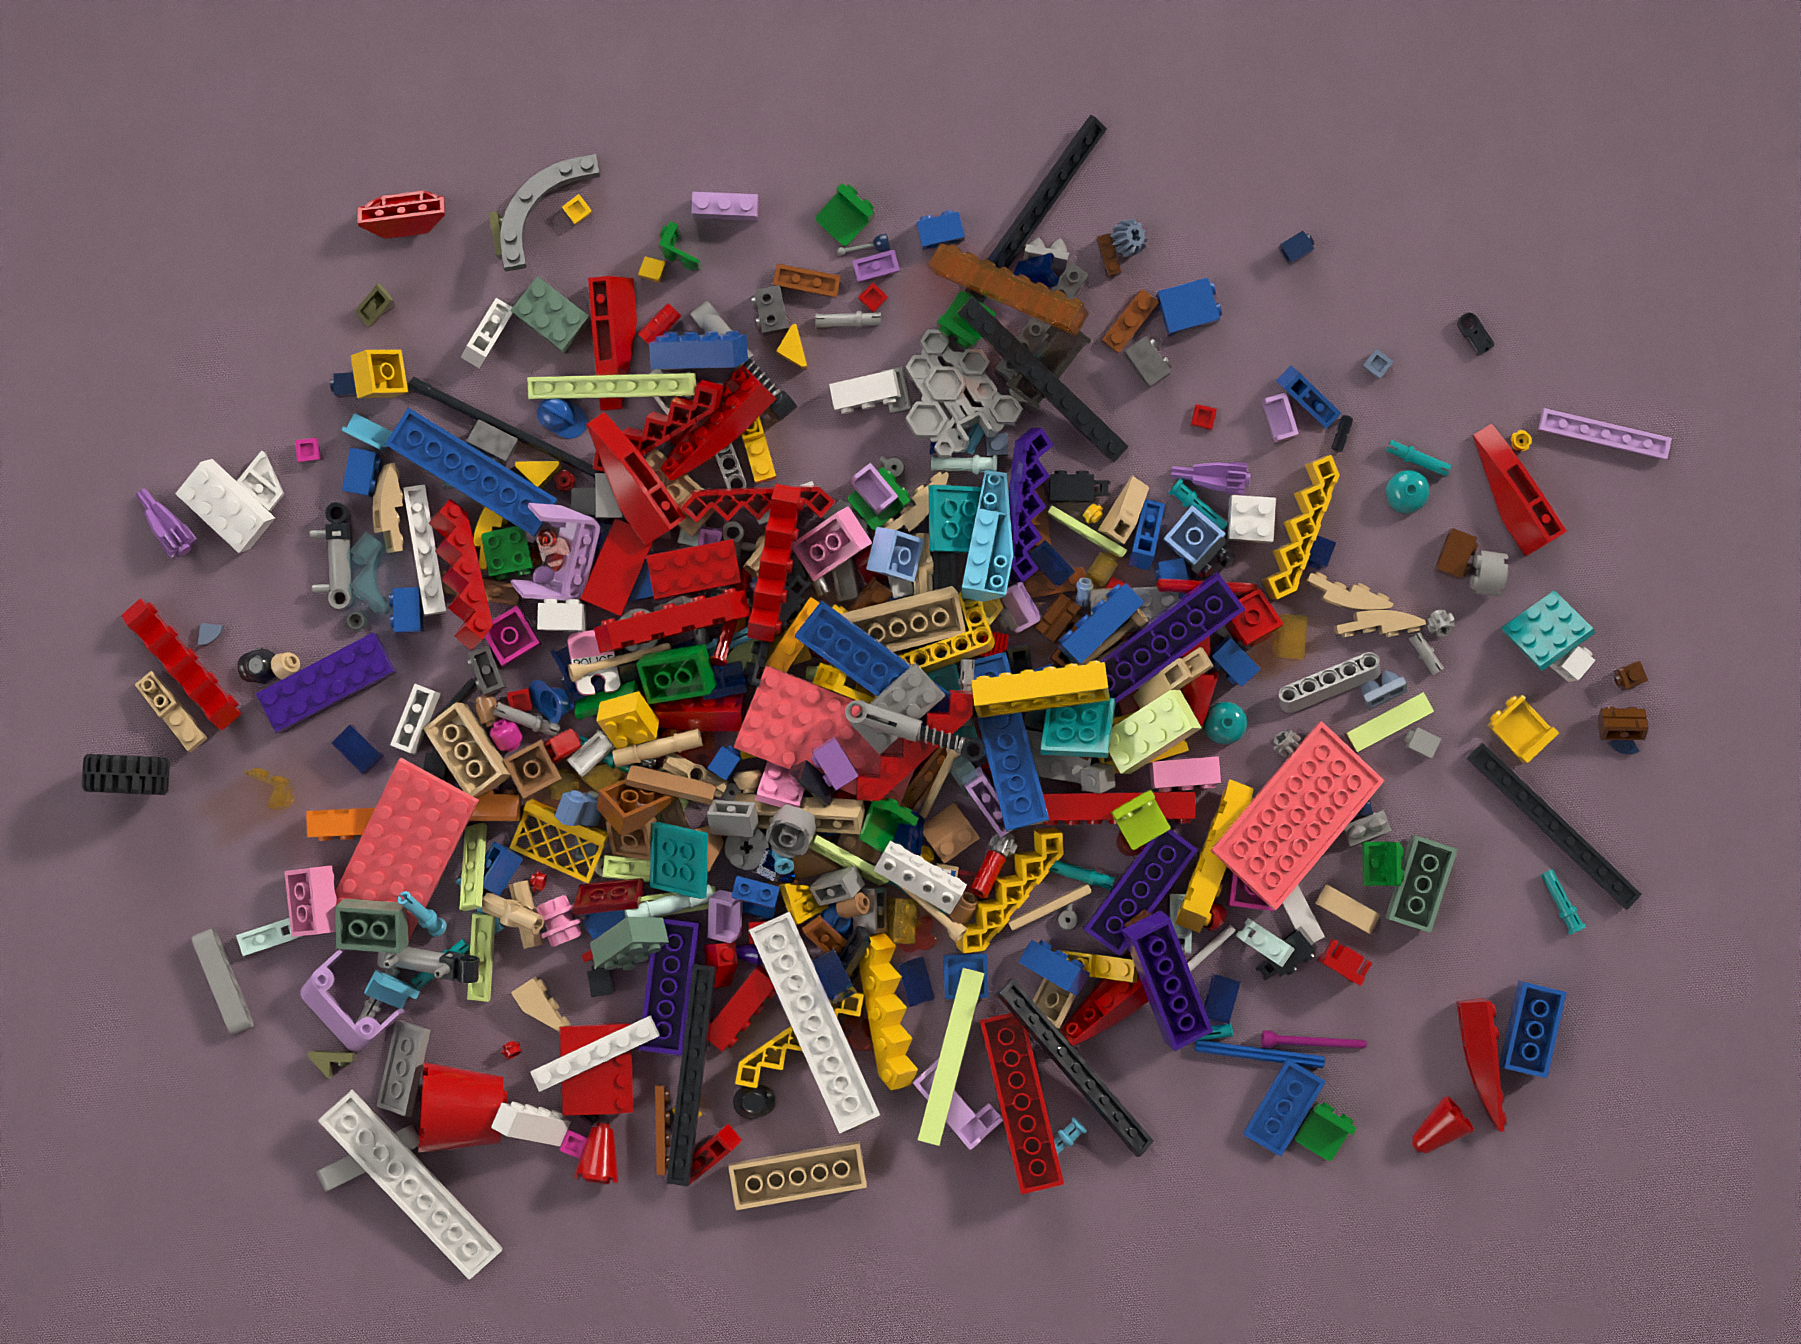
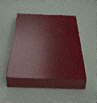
M637 878L580 884L572 908L574 915L639 909L645 886L644 879Z

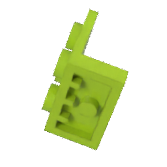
M1151 790L1111 811L1113 818L1132 850L1170 830V825L1157 805Z

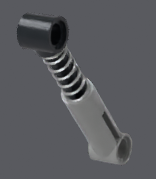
M707 300L690 313V316L705 332L718 331V335L726 334L727 331H732ZM748 350V361L735 368L738 370L742 365L745 366L774 395L776 400L769 408L782 421L797 408V405L784 390L780 391V389L774 387L775 384L769 381L770 378L764 375L765 372L762 373L760 367L756 366L755 361L751 360L754 355Z
M862 700L849 703L845 709L846 718L852 723H858L916 742L918 739V741L924 740L925 743L930 742L933 746L940 745V748L946 747L948 751L951 749L955 750V753H959L960 756L965 757L968 761H978L986 753L985 743L979 738H958V735L955 737L951 733H943V730L940 732L936 728L931 729L928 725L924 727L920 720L868 704ZM855 705L860 706L863 710L860 718L852 714V708ZM870 714L879 718H883L889 720V723L868 716ZM970 744L979 746V755L973 756L969 753L968 747Z

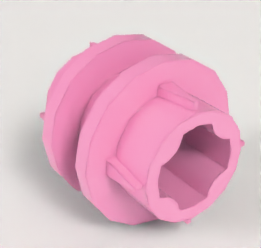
M566 895L536 907L537 913L543 916L547 932L541 934V937H548L551 946L554 947L582 934L578 923L583 922L582 918L573 919L570 910H572L574 904L570 905Z

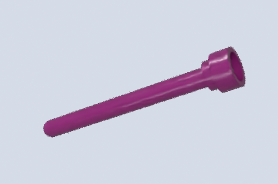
M1263 1030L1261 1035L1262 1048H1272L1276 1044L1358 1049L1367 1047L1365 1040L1282 1036L1273 1033L1272 1030Z

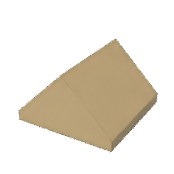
M1044 978L1033 1002L1055 1027L1060 1028L1076 995Z

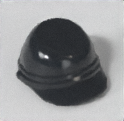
M260 647L242 655L238 661L240 677L247 682L262 684L271 681L275 677L271 668V660L275 653Z
M758 1085L757 1088L742 1086L733 1097V1106L735 1111L743 1118L749 1120L757 1119L773 1111L775 1095L771 1088L764 1085Z

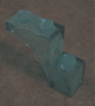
M366 531L349 551L354 555L352 559L361 567L364 564L366 565L349 586L354 589L352 593L357 598L368 600L371 603L369 607L377 614L381 612L388 614L392 607L383 598L377 583V566L386 546Z

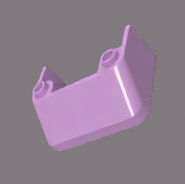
M528 503V508L540 521H548L551 526L560 527L552 565L538 567L533 573L532 581L511 580L510 584L522 598L579 600L589 579L600 532L599 524L593 518L561 505Z
M339 949L303 985L301 997L348 1050L360 1052L405 1011L403 1008L395 1011L381 1025L372 1017L362 1018L356 1023L327 992L334 983V975L329 968L349 951Z

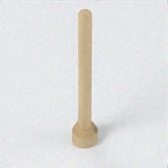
M1138 608L1128 618V622L1110 635L1078 666L1087 665L1088 662L1094 661L1134 627L1144 626L1148 622L1145 614Z
M665 643L586 665L578 663L569 664V675L572 682L582 680V677L587 673L639 660L644 654L671 650V645Z
M946 748L947 756L919 812L921 819L927 817L954 759L960 756L959 753H955V750L951 749L948 751Z
M901 887L948 929L949 937L955 942L966 933L967 928L961 923H953L933 904Z

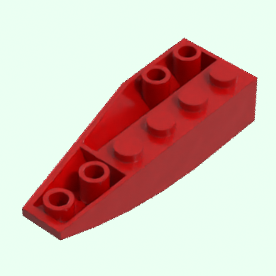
M617 276L588 278L596 375H628L637 326L634 278ZM624 397L599 398L600 411L622 410Z
M742 365L724 384L720 406L714 412L690 426L660 469L671 481L693 470L733 442L776 398Z
M605 412L586 424L619 510L644 546L686 519V516L648 462Z
M1492 423L1472 435L1501 521L1525 557L1567 532L1529 472Z
M716 683L717 685L709 695L648 705L659 719L658 727L689 731L698 729L699 731L739 732L746 714V683ZM640 692L642 697L647 702L645 692Z
M1130 951L1122 958L1132 959ZM1139 975L1137 976V982L1106 978L1101 980L1060 1030L1072 1046L1108 1029L1149 1002Z
M1484 998L1456 1001L1462 1047L1474 1088L1493 1126L1499 1132H1503L1504 1125H1507V1120L1502 1109L1504 1098L1500 1086L1501 1076L1496 1042L1499 1039L1498 1027L1494 1026L1493 1020L1496 1017L1495 1005L1491 1004L1490 1000Z

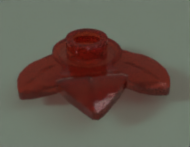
M552 529L542 530L537 536V544L531 551L534 567L546 562L551 569L558 572L563 565V555L570 554L569 543L564 538L558 537ZM548 536H550L551 539L549 544L546 541Z
M703 731L701 734L702 746L684 750L681 753L677 752L676 754L707 769L714 759L712 752L716 746V739L712 731ZM702 754L707 756V761L704 763L700 761Z
M908 911L901 916L898 922V930L901 934L898 944L904 952L911 953L917 949L928 950L935 945L937 938L929 934L932 929V917L923 916L914 920ZM907 938L913 939L914 942L911 946L905 944Z
M861 1008L860 1017L847 1014L846 1021L841 1024L843 1032L846 1030L852 1031V1035L846 1037L848 1043L858 1051L872 1050L873 1042L870 1039L872 1036L869 1019H864L863 1009Z

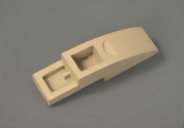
M395 463L383 465L377 479L373 497L374 532H383L387 553L402 551L404 544L403 536L399 532L398 527L400 522L399 515L395 511L396 507L403 506L402 502L404 500L403 492L398 482L400 474Z
M941 472L937 473L930 479L932 483L929 485H946L949 474L947 472L944 474ZM921 485L912 492L914 496L911 497L915 506H907L900 512L902 516L896 520L891 518L883 524V527L897 531L905 527L909 533L917 528L929 515L928 486L924 487Z
M1319 572L1308 574L1305 583L1323 591L1320 600L1338 607L1368 611L1389 609L1394 604L1389 601L1390 598L1381 593L1375 595L1369 592V587L1361 583L1352 585L1349 591H1347V586L1337 581L1333 584L1326 580L1327 576Z
M1368 610L1353 613L1354 622L1334 626L1335 635L1341 634L1342 638L1354 636V631L1363 630V633L1376 631V626H1378L1379 634L1386 633V637L1399 635V630L1407 629L1408 633L1420 631V626L1426 625L1424 619L1404 612Z
M1199 647L1183 659L1178 658L1157 673L1133 697L1139 708L1142 709L1169 690H1180V688L1214 666L1204 649Z
M150 671L135 684L153 710L166 722L188 752L191 753L208 739L198 727V723L153 671Z

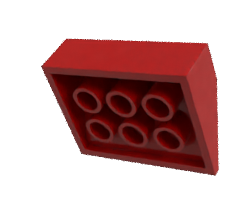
M618 1022L559 1026L560 1057L631 1024ZM631 1049L562 1081V1115L632 1113Z

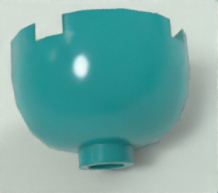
M1405 470L1391 477L1387 482L1385 495L1389 506L1396 512L1409 514L1424 507L1430 495V488L1426 478L1420 473Z
M1227 701L1216 703L1208 709L1204 731L1209 739L1217 744H1234L1246 732L1248 724L1246 714L1235 703Z

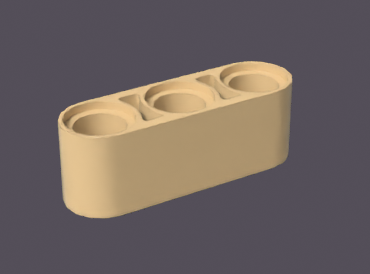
M1325 884L1315 902L1318 906L1370 935L1381 917L1377 912Z

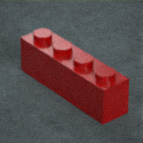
M760 964L709 1026L708 1041L722 1052L726 1047L731 1049L738 1040L736 1034L740 1030L744 1032L752 1023L749 1020L752 1014L758 1015L765 1007L762 1003L765 998L769 997L771 999L776 993L767 970Z

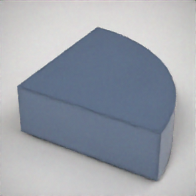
M200 623L198 645H207L216 640L221 635L224 626Z

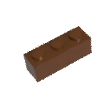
M1110 233L1097 236L1096 238L1107 278L1121 274Z

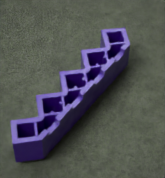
M1030 428L1015 441L1008 494L1013 545V560L1009 578L1013 582L1023 583L1039 569L1027 551L1042 539V536L1031 520L1046 508L1034 489L1050 477L1038 458L1054 446L1042 428Z

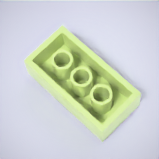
M1169 690L1112 727L1109 753L1121 774H1131L1202 728L1180 690Z

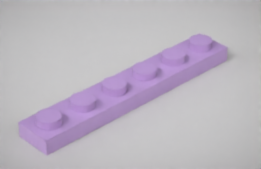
M1546 408L1542 410L1538 427L1539 431L1662 460L1668 458L1672 440L1670 437Z

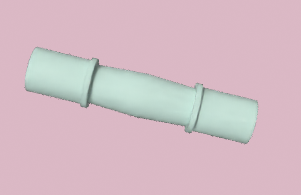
M708 884L707 898L704 899L674 894L651 902L647 900L644 903H640L639 909L624 910L625 917H656L688 907L692 909L695 906L709 903V897L713 895L712 889Z

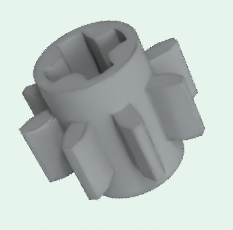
M1436 610L1427 619L1430 633L1436 632V635L1440 637L1449 635L1452 632V628H1455L1453 623L1455 619L1452 613L1447 614L1445 610Z
M1290 729L1287 732L1281 731L1275 736L1274 742L1276 746L1273 749L1279 755L1281 754L1286 758L1287 755L1290 756L1300 746L1298 742L1301 738Z
M996 833L989 842V846L993 847L992 851L1002 854L1005 858L1007 856L1011 857L1018 845L1013 843L1015 837L1010 833L1003 837Z

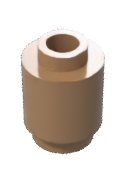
M491 693L475 698V708L481 725L486 724V727L493 726L501 718L493 715L495 708L497 709L496 699L492 697Z
M970 892L962 894L953 911L949 914L954 922L967 924L977 908L978 900L976 896Z
M857 893L853 898L838 901L836 903V911L841 918L857 917L868 912L870 902L863 893Z

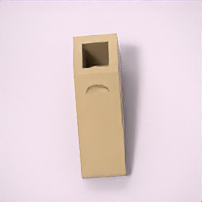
M1131 476L1097 531L1113 542L1125 544L1136 526L1149 487L1134 476Z
M534 977L511 992L523 1012L551 1028L559 1031V1026H571L565 1016L561 1017L557 1011L559 1006L555 999L548 997L545 992L548 989L542 979L538 980Z

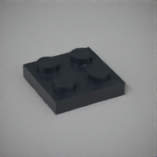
M1220 537L1191 569L1199 581H1205L1217 571L1220 573L1224 568H1228L1232 564L1235 555L1228 542L1223 537Z

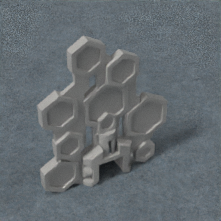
M927 330L920 340V346L922 347L921 355H913L905 368L911 380L914 381L922 394V402L916 401L906 416L905 422L915 438H929L931 442H937L934 450L939 458H950L953 453H964L968 448L969 438L964 431L965 429L978 423L986 437H995L1005 425H1015L1023 408L1015 396L999 395L998 389L985 372L990 361L982 349H966L964 352H952L946 335L942 334L939 330ZM938 357H943L946 364H951L952 366H941ZM965 389H967L974 402L981 403L983 407H972L963 393ZM939 403L944 404L952 417L950 421Z

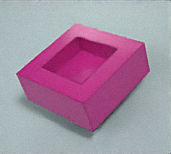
M318 438L295 440L297 462L321 460Z
M568 1129L559 1151L580 1159L588 1137Z

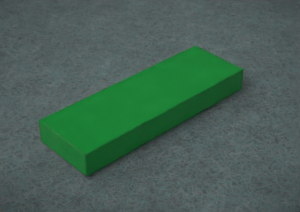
M634 680L620 685L614 692L605 693L604 690L594 695L577 699L575 704L576 718L580 720L598 714L600 702L638 692L637 683Z

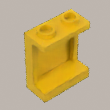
M820 663L812 682L854 700H862L868 704L877 697L858 682L855 689L844 686L847 674L840 669Z
M1513 695L1505 703L1507 707L1503 711L1497 710L1489 718L1491 722L1487 726L1522 763H1528L1559 732L1554 727H1550L1525 701L1524 695H1518L1517 697Z

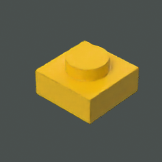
M579 194L562 206L575 225L593 213Z

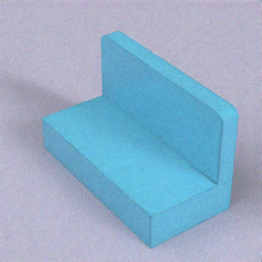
M356 413L353 414L347 428L344 426L342 428V431L384 453L388 447L385 443L392 434L391 431Z
M375 970L364 993L369 997L401 1009L408 996L416 999L420 991L412 984Z

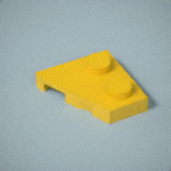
M779 885L787 910L791 913L796 925L829 908L828 904L819 906L809 886Z

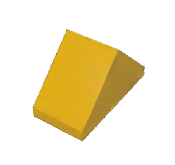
M792 324L776 352L777 355L805 370L808 368L797 325Z
M559 461L515 462V466L540 489L561 469Z

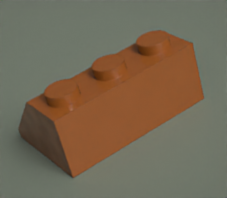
M490 790L475 798L479 801L469 821H520L522 818V796L517 795V790H503V794H495V790Z

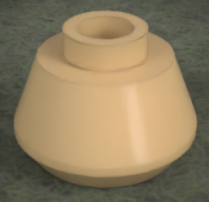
M278 653L271 660V668L275 676L283 680L299 671L300 661L293 653Z
M759 769L740 771L734 774L733 780L738 789L743 790V793L757 792L756 788L759 787L763 774Z

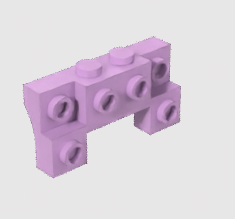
M939 1058L913 1081V1084L927 1100L929 1099ZM954 1090L945 1128L949 1132L953 1129L971 1150L1003 1121V1118L989 1102L975 1114L956 1090Z

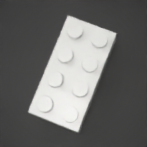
M213 459L200 462L175 493L238 553L250 550L275 519L268 510Z

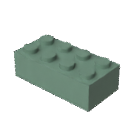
M1411 835L1401 868L1404 870V881L1401 882V886L1394 887L1385 919L1431 933L1458 849Z

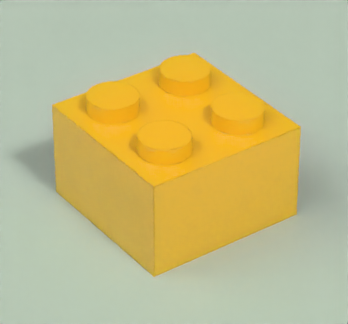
M364 350L351 355L357 398H394L408 393L402 350Z
M639 691L600 702L597 715V723L616 749L655 740L657 737L659 719Z

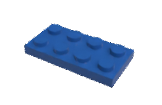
M1287 1058L1244 1129L1243 1135L1275 1154L1282 1156L1326 1081Z

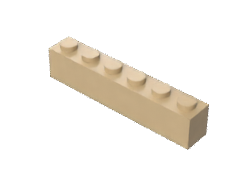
M737 793L734 801L755 802L759 820L757 828L768 829L775 813L781 807L755 801L756 794ZM802 797L799 807L814 815L815 832L860 834L866 819L863 800L832 798L831 804L825 807L815 797Z

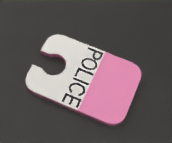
M594 630L575 632L569 635L567 639L571 664L586 665L615 657L614 651L599 653ZM617 666L587 673L582 677V680L575 681L578 692L586 696L595 694L594 686L591 684V678L595 675H599L604 679L605 693L614 692L620 686Z

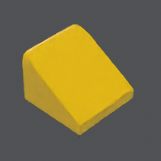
M645 256L638 276L660 283L666 262Z

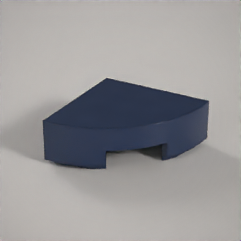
M1613 740L1608 743L1611 748L1621 754L1640 752L1634 740Z

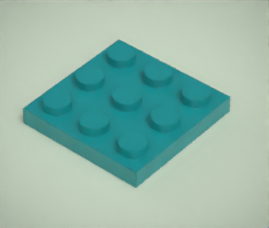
M928 485L930 551L969 553L982 487Z
M1555 590L1501 627L1503 633L1541 672L1595 634L1594 628Z
M1110 698V701L1047 709L1041 743V755L1108 758L1115 698Z
M661 822L651 823L650 887L697 899L707 898L708 833Z

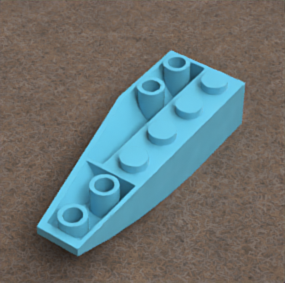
M985 470L961 597L981 602L1006 597L1013 560L1007 473Z

